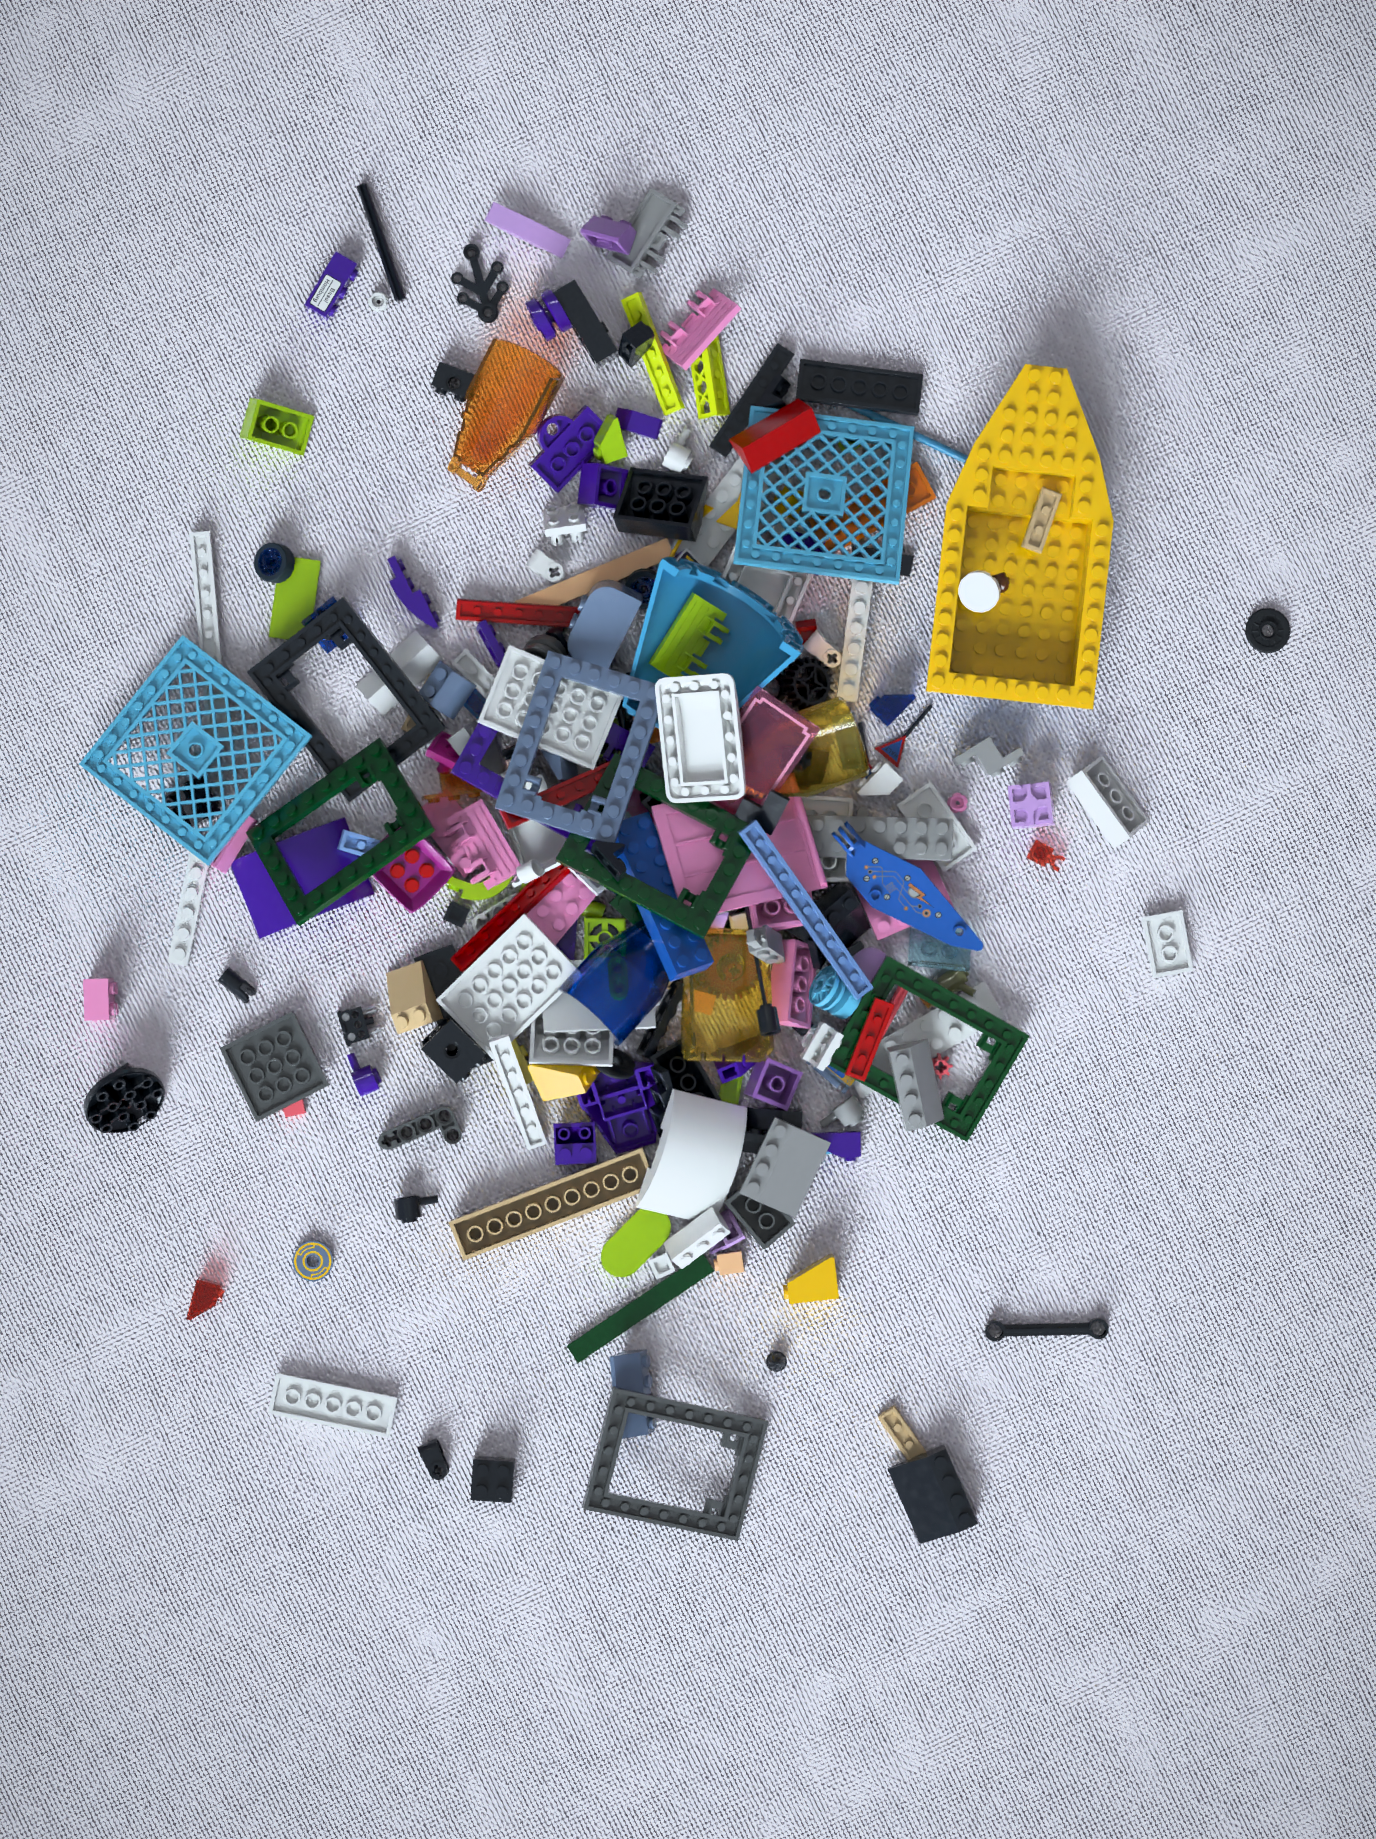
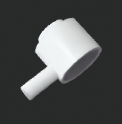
M683 428L677 441H673L662 463L663 466L676 473H682L683 470L687 471L694 458L691 456L692 450L684 446L691 433L689 429Z

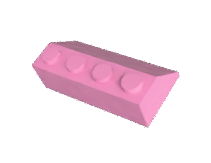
M796 939L782 940L785 962L772 964L769 1003L777 1007L780 1025L811 1029L813 1004L809 1000V990L816 977V969L812 965L809 947L807 943Z

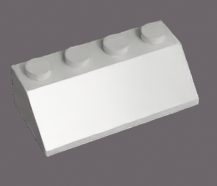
M1103 755L1066 781L1071 791L1074 792L1113 848L1131 838L1150 822Z

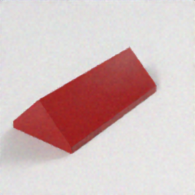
M796 399L730 438L729 442L752 474L820 434L821 431L812 407L800 399Z

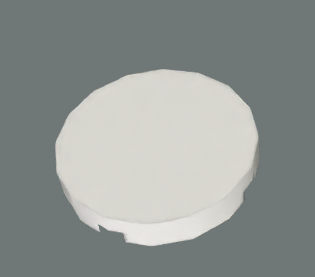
M976 570L968 573L959 585L958 594L961 602L973 612L982 613L989 611L1000 598L1001 589L998 581L986 571Z

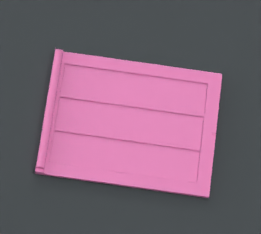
M794 773L782 777L774 790L790 798L773 834H767V836L807 892L824 889L828 885ZM778 778L747 784L746 788L749 787V789L739 799L718 800L715 802L735 815L744 797L761 805ZM751 788H753L755 792L756 790L759 791L756 793L757 795L753 796L754 793L749 794L748 792ZM763 792V798H758L759 794ZM664 803L651 806L677 899L683 888L688 889L694 895H700L702 890L706 892L724 859V856H722L724 851L709 843L715 830ZM723 834L719 837V839L725 842L728 838ZM752 852L719 913L784 898ZM684 900V902H683L684 904L688 905L689 907H690L691 904H692L691 902H689V901H687V900Z

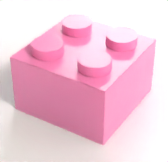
M114 978L83 979L84 1021L115 1019V1015L119 1013L118 1003H115V994H118V983L114 982Z

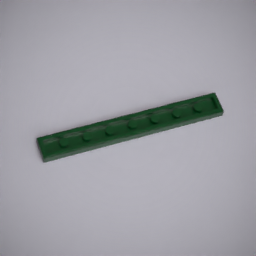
M700 1255L683 1269L680 1268L569 1343L567 1348L578 1363L715 1270L705 1255Z

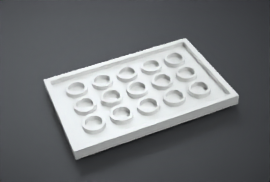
M508 645L477 722L518 739L545 660ZM562 678L538 748L561 756L587 769L594 770L623 696Z
M524 913L436 1001L494 1060L495 1058L488 1040L508 1033L512 1042L582 972Z

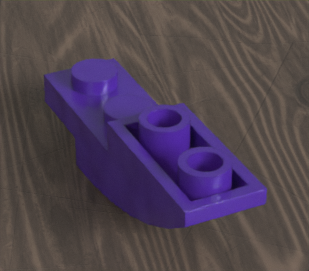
M395 556L388 558L387 560L396 577L390 580L389 583L398 598L418 619L426 625L438 629L437 623L441 621L436 611L432 612L429 604L432 602L427 592L422 593L420 589L413 592L412 589L415 586L410 577H405L403 571L406 568L401 558L398 560Z

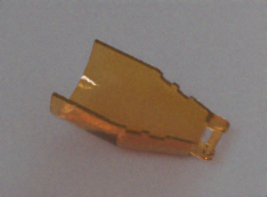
M493 338L466 391L465 399L467 401L465 411H462L461 418H463L461 431H458L453 457L447 470L452 474L460 476L472 485L475 491L481 492L488 479L536 435L564 381V374L551 362L527 348L507 340ZM464 464L478 474L477 477H473L461 468V465Z

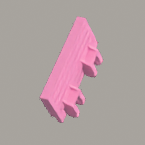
M715 288L708 294L712 300L699 290L695 293L702 300L699 305L690 299L688 300L687 305L697 312L698 316L692 312L681 324L682 328L670 321L668 323L669 328L675 331L672 336L663 330L659 333L664 340L671 344V346L665 343L662 345L664 354L684 370H687L741 310L735 302Z
M482 798L446 819L452 828L443 833L445 838L451 837L462 829L465 833L464 836L451 842L449 845L451 849L462 845L468 840L470 841V843L462 848L473 863L463 869L464 872L470 873L481 865H484L486 869L472 877L470 880L471 884H475L490 876L491 878L483 882L486 889L489 890L517 874L516 867L520 866V863Z

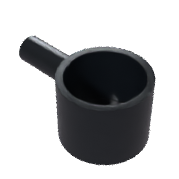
M418 1195L393 1199L396 1220H401V1223L418 1221V1217H422L421 1206L438 1203V1196L420 1197Z

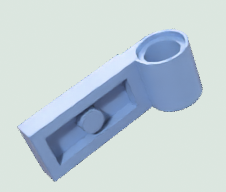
M343 829L337 849L362 856L381 840Z

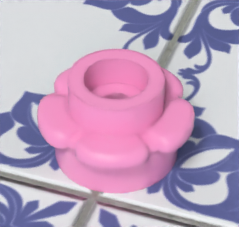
M954 793L952 797L948 798L947 804L952 812H963L967 808L968 800L961 793Z

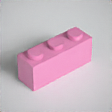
M249 816L211 863V866L226 874L248 838L246 832L253 828L258 821Z

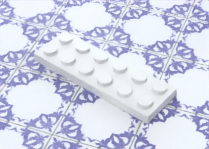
M277 1372L268 1414L390 1438L398 1397Z

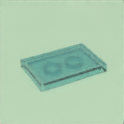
M910 927L907 966L969 972L970 949L951 946L916 928Z

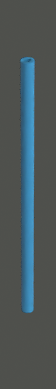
M847 407L876 422L902 425L872 410ZM914 430V440L958 461L966 462L967 455Z

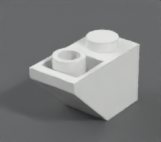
M883 761L881 764L878 762L870 770L872 774L867 779L863 777L856 786L858 788L855 792L859 795H890L903 779L886 762Z

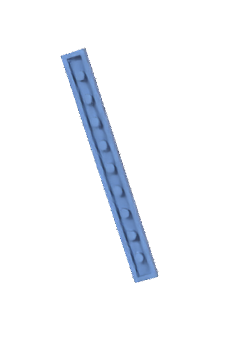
M753 820L738 832L850 993L856 1000L860 999L874 987L757 820Z

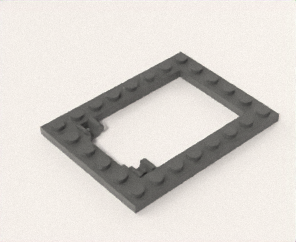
M612 1386L581 1508L739 1541L769 1421ZM628 1413L723 1432L720 1446L735 1450L734 1455L737 1456L728 1494L724 1495L723 1501L706 1497L703 1511L609 1492ZM731 1434L736 1435L735 1441L730 1440ZM712 1508L717 1509L716 1514L711 1513Z

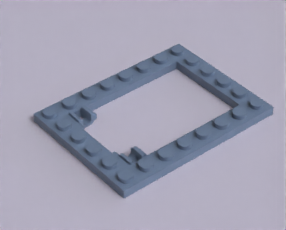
M548 650L499 792L495 809L596 841L616 843L658 719L655 694L656 683ZM562 678L640 702L607 799L593 795L590 808L587 811L581 809V812L541 800L542 797L537 795L542 778L529 775ZM526 782L532 783L530 790L525 788ZM600 805L604 806L603 812L598 811Z

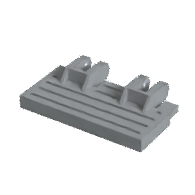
M650 188L629 221L632 224L631 226L637 231L630 254L627 255L610 250L606 258L642 279L645 271L639 268V266L657 275L659 272L657 268L646 263V260L650 257L659 264H664L666 260L650 249L653 248L659 252L668 239V236L665 234L679 241L681 238L680 234L668 227L672 222L681 229L686 230L688 225L673 216L675 213L682 217L686 209Z

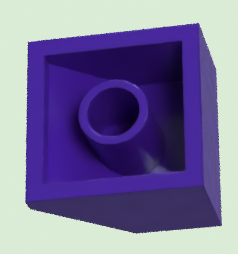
M582 463L577 504L616 510L628 476V470L601 463Z

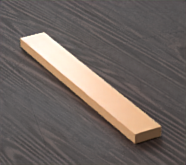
M667 538L515 602L562 605L588 594L591 588L602 580L619 581L628 577L635 570L641 568L648 569L658 565L662 558L669 557L672 552L671 546Z

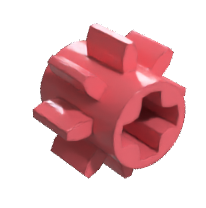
M937 1053V1057L932 1058L935 1074L941 1080L942 1075H950L948 1069L953 1067V1065L947 1063L949 1060L947 1055L941 1058V1054ZM939 1062L944 1065L940 1067V1070L935 1067L939 1065Z

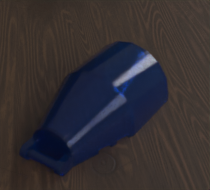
M642 919L613 937L599 943L558 990L570 995L591 1011L611 1031L616 1038L614 1044L619 1046L662 999L670 980Z

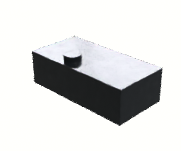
M575 279L553 292L566 313L574 332L597 369L619 357L617 348L607 334L609 330L603 321L600 322Z

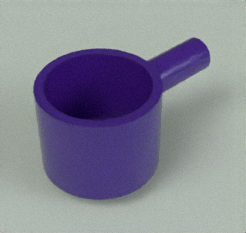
M355 1053L348 1054L347 1058L353 1070L351 1076L359 1095L363 1097L381 1089L380 1083H382V1079L377 1068H372L370 1064L360 1068Z

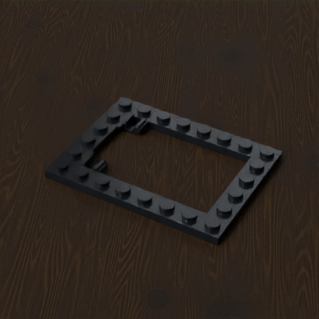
M344 596L247 671L273 706L312 735V738L305 747L326 774L332 772L345 761L290 692L301 683L292 674L290 669L294 666L293 662L324 638L327 640L331 637L341 651L353 643L416 723L413 728L387 747L397 765L447 728ZM343 631L348 636L345 641L340 636V633ZM282 678H285L289 683L287 686L281 681ZM370 773L365 774L364 778L369 777ZM355 781L341 791V793L350 803L369 787L362 788L358 781Z

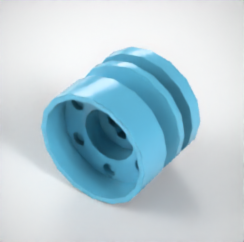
M831 965L820 970L809 990L810 1003L823 1010H827L828 1013L839 1019H846L852 1015L861 1001V998L856 1000Z

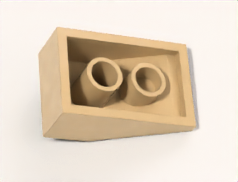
M423 960L386 973L391 1017L398 1034L443 1019Z

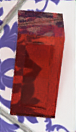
M199 1277L195 1284L186 1319L192 1320L216 1306L219 1301L222 1302L225 1290L222 1289L223 1284Z

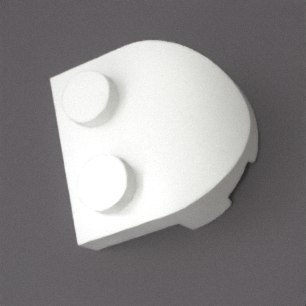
M819 1022L817 1028L811 1027L802 1041V1046L805 1047L804 1053H800L802 1059L810 1062L819 1070L824 1071L825 1067L830 1064L833 1053L840 1047L844 1035L827 1024Z

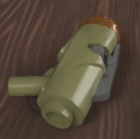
M955 965L949 970L942 968L931 979L955 993L962 991L971 997L976 993V989L965 984L968 981L967 976H969V973L962 965L960 967ZM920 998V1000L923 1002L927 1009H929L930 1007H935L932 1004Z

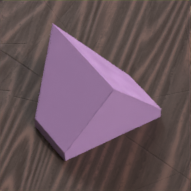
M730 1209L720 1214L723 1216L731 1233L712 1246L709 1255L729 1248L745 1239V1235Z

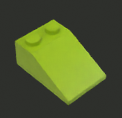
M250 398L239 438L304 456L314 416L264 400Z

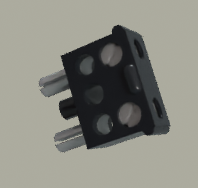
M375 1005L363 1009L360 1006L343 1012L340 1010L337 1012L347 1046H350L351 1043L368 1039L370 1035L383 1031V1029L368 1032L381 1028V1025L367 1029V1025L373 1024L374 1020L373 1016L364 1018V1015L377 1012V1009L364 1013L362 1011L376 1008ZM353 1011H357L359 1013V1016L357 1018L352 1017ZM360 1021L362 1023L361 1027H355V1022ZM363 1031L364 1037H358V1032Z

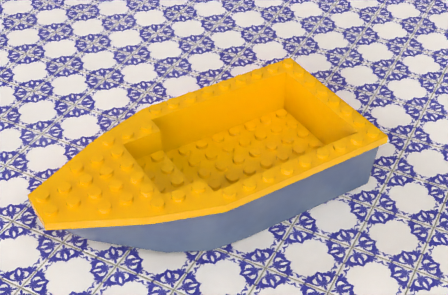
M1024 365L975 441L946 503L926 684L927 692L1093 709L1114 521L1100 456L1066 368ZM1045 487L1061 493L1062 496L1043 551L1039 554L1021 547L1040 489ZM980 570L990 573L989 575L993 576L1005 572L1006 576L1010 578L1009 588L1004 593H1000V598L992 609L982 613L973 612L961 602L958 594L959 585L968 573Z

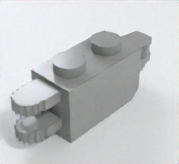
M768 925L746 931L749 953L767 964L785 962L780 933Z

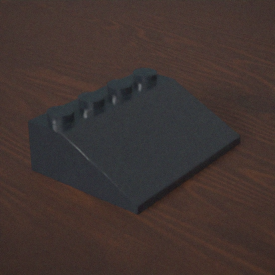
M630 467L613 516L618 532L696 542L702 525L709 478L707 476Z
M944 1444L924 1454L917 1455L910 1460L887 1468L919 1544L959 1533L978 1525Z

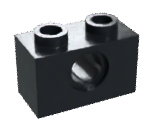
M439 362L431 386L435 388L434 392L446 396L447 393L454 395L455 400L465 403L466 400L472 401L480 378L478 375ZM452 379L460 380V386L452 389L449 387V382Z

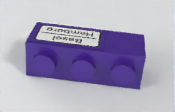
M335 251L304 304L305 307L326 320L330 316L334 317L339 308L337 304L340 298L344 299L346 297L350 281L354 282L360 272L358 264Z

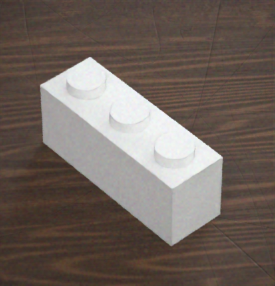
M710 1207L663 1244L671 1260L683 1269L731 1232L723 1216L713 1207Z

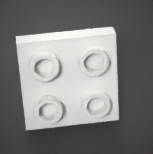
M572 503L568 506H551L547 509H542L545 537L550 536L552 546H557L556 538L558 539L559 546L564 544L562 534L571 533L572 543H577L576 536L579 538V543L584 541L583 531L587 530L583 505Z

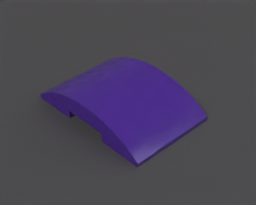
M345 817L277 842L305 894L314 890L360 857L359 855L337 849L343 829L350 831ZM254 851L234 860L231 867L259 939L297 925L257 852ZM369 878L314 917L375 894Z

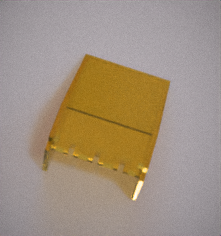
M710 928L704 939L714 962L707 970L683 978L681 1043L682 1054H684V1059L687 1061H701L702 1054H704L705 1061L722 1062V1055H725V1062H742L743 1055H745V1062L766 1061L774 1050L773 1035H760L756 1010L760 1009L759 1006L763 1005L754 955L749 953L746 940V931L749 929ZM759 959L767 1004H772L770 964Z

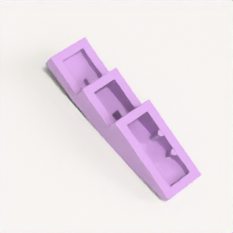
M495 202L492 203L484 220L519 240H524L558 258H563L571 239Z

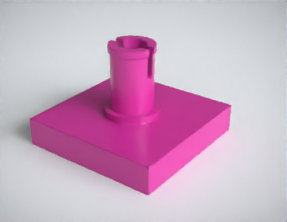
M444 731L434 738L425 756L439 762L437 771L440 774L448 775L450 768L454 767L459 755L448 742L452 735Z

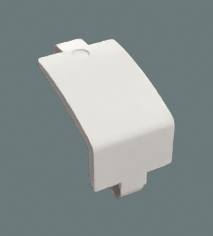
M507 770L498 775L505 778ZM544 773L536 776L542 778L539 792L551 788ZM526 782L525 788L530 790L532 783ZM533 820L508 830L520 862V866L516 867L517 875L512 881L514 887L522 883L526 884L561 865L555 860L566 841V838Z

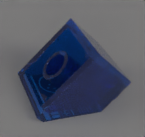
M914 694L883 695L880 698L877 695L868 705L871 708L868 712L886 729L916 696Z

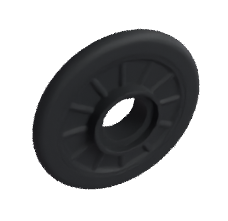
M1263 608L1254 612L1249 617L1245 627L1247 641L1255 650L1262 653H1274L1282 649L1287 644L1291 631L1286 616L1272 608ZM1265 625H1270L1273 628V634L1270 637L1265 636L1262 632Z
M614 1048L613 1062L616 1064H613V1067L596 1066L600 1072L611 1078L628 1079L635 1074L634 1068L636 1065L628 1054Z

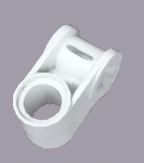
M535 549L525 567L537 575L544 577L554 584L562 582L565 578L563 567L538 549ZM557 569H559L558 572L560 573V576H554L552 578L553 575L551 574V571H556Z
M815 630L803 644L810 654L817 657L826 666L834 668L840 664L841 650L819 630ZM835 653L836 660L834 658L829 660V654L833 655Z

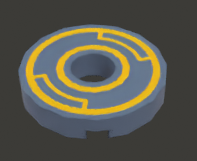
M310 1240L296 1248L292 1264L294 1271L300 1278L316 1282L324 1279L330 1273L334 1257L331 1249L326 1244ZM311 1255H315L319 1259V1263L315 1267L310 1266L307 1262L308 1257Z

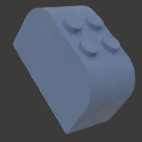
M602 580L596 583L591 588L588 596L583 595L578 605L580 612L579 614L574 613L568 628L571 630L567 646L570 655L575 659L609 669L642 603L643 594L614 580Z

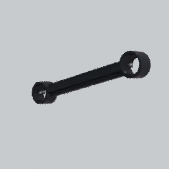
M1093 1318L1088 1323L1002 1324L998 1320H991L984 1327L986 1337L994 1342L1000 1341L1004 1337L1090 1335L1094 1339H1103L1109 1332V1326L1102 1318ZM1095 1321L1104 1325L1105 1331L1103 1334L1096 1335L1090 1329ZM993 1323L1002 1330L1001 1335L997 1338L992 1337L989 1331H987L988 1327Z

